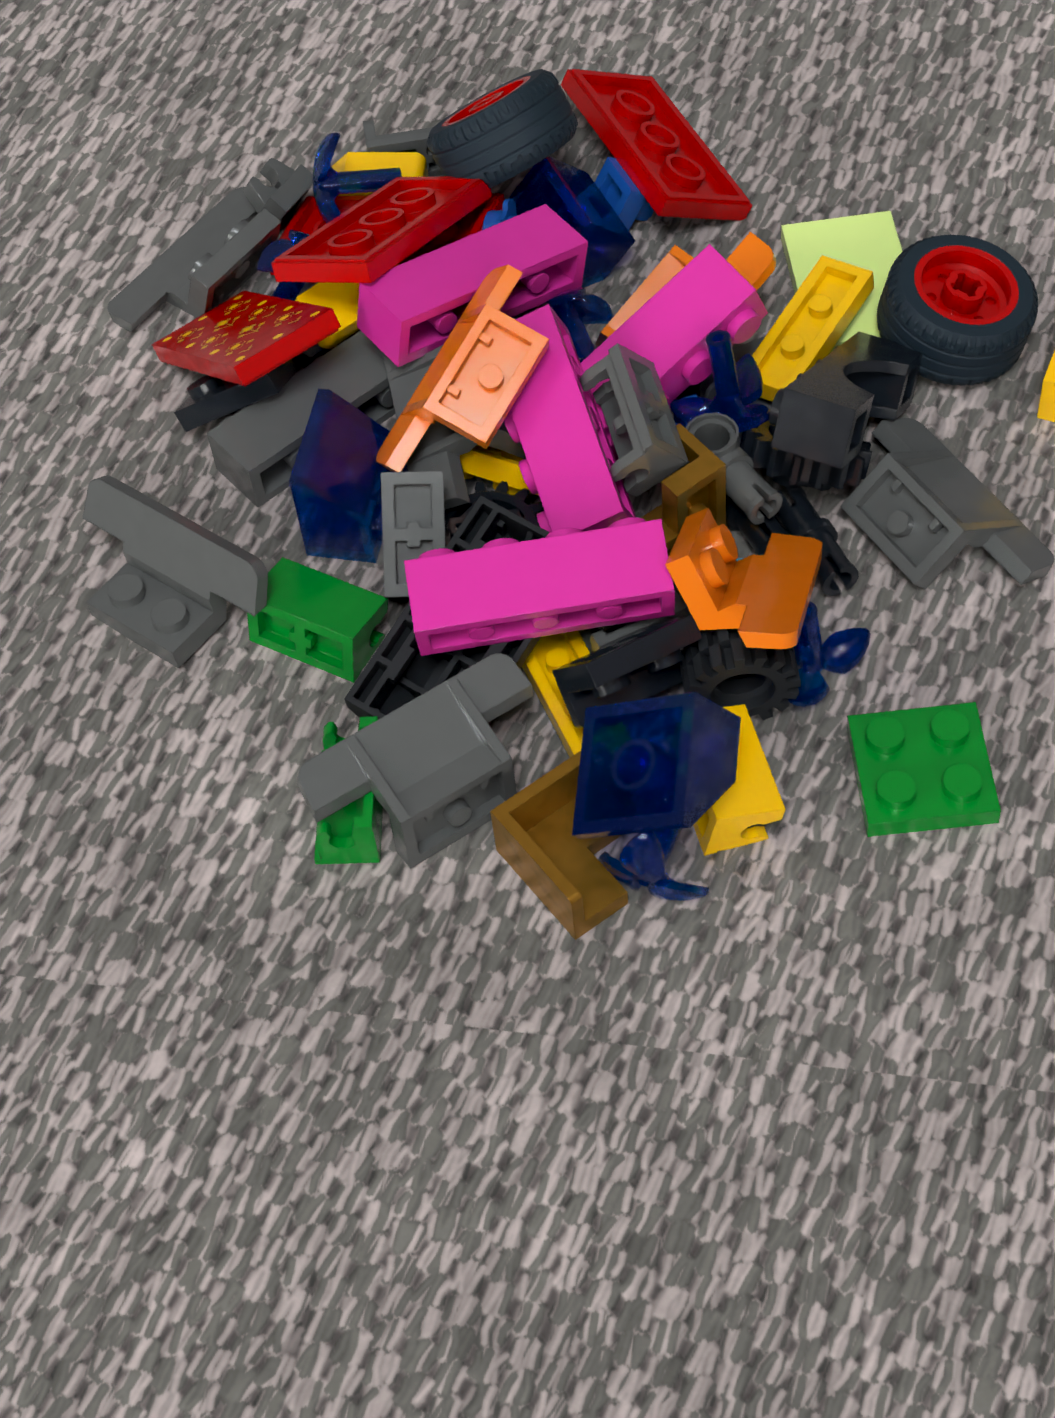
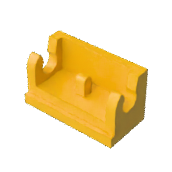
M741 704L678 713L667 747V753L704 856L717 853V851L729 850L767 840L769 837L765 826L748 827L782 820L786 809L746 705Z

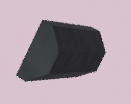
M480 495L446 546V549H451L455 552L479 549L487 542L500 538H512L522 542L545 538L550 532ZM409 601L344 700L347 708L359 718L378 716V719L492 654L501 653L509 656L521 669L541 637L421 656L414 634Z

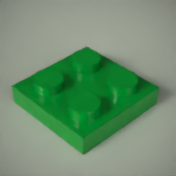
M976 702L847 716V733L867 837L999 823L1001 809Z

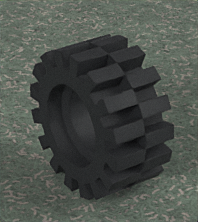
M717 629L714 631L699 630L702 639L685 646L684 650H681L684 659L679 664L686 705H689V711L745 704L750 718L759 714L765 720L773 717V707L783 711L790 706L788 699L796 700L799 694L798 687H801V680L794 647L789 649L746 648L738 633V629Z

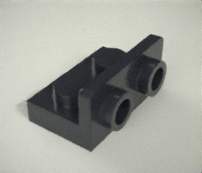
M692 615L654 623L552 670L574 726L576 728L589 727L681 683L682 676L679 662L684 657L680 649L702 639Z

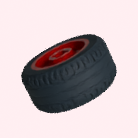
M543 69L521 75L471 101L434 126L429 132L427 144L436 164L440 167L442 175L455 178L482 179L491 188L527 170L569 142L575 135L578 121L562 87L558 85L559 82L555 75Z
M940 235L924 238L904 249L892 264L878 303V330L880 331L881 338L922 353L920 376L950 385L983 384V382H990L992 379H997L1000 375L1005 374L1021 356L1037 317V290L1026 269L1009 253L990 242L965 235Z

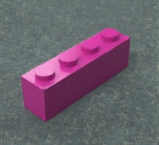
M544 204L395 266L372 283H359L357 328L397 367L403 366L423 357L426 353L445 343L480 284L495 268L509 264L523 272L500 310L510 317H514L582 287L588 241L547 204Z
M709 244L581 362V366L585 372L609 354L608 350L618 343L654 363L668 405L671 408L672 401L686 388L702 382L712 373L717 360L735 343L741 344L751 338L760 327L762 319L768 312L756 289ZM605 379L600 381L594 388L590 389V391L592 393L594 402L596 404L598 413L604 426L615 460L617 461L619 458L610 431L608 429L601 405L596 403L593 393L603 383L608 382L610 380Z
M549 304L515 319L549 339L547 351L504 420L512 440L516 444L521 442L526 459L519 461V468L530 492L533 495L539 494L544 511L537 513L540 528L548 532L562 528H578L582 531L608 528L612 523L620 519L636 517L628 493H626L623 479L614 482L610 468L616 460L590 390L583 391L580 378L584 371L568 328Z
M629 517L615 521L608 528L582 531L578 528H562L550 532L545 538L522 542L512 538H500L487 542L479 549L455 552L451 549L439 548L426 551L417 559L405 560L404 566L413 629L420 655H431L675 615V590L673 579L665 566L668 552L662 520L646 521L639 517Z

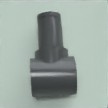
M704 413L688 422L686 429L726 464V495L732 499L755 525L764 522V515L758 509L769 519L773 517L782 505V495L773 489L753 469L754 463L752 458L739 446V428L735 421L724 414Z

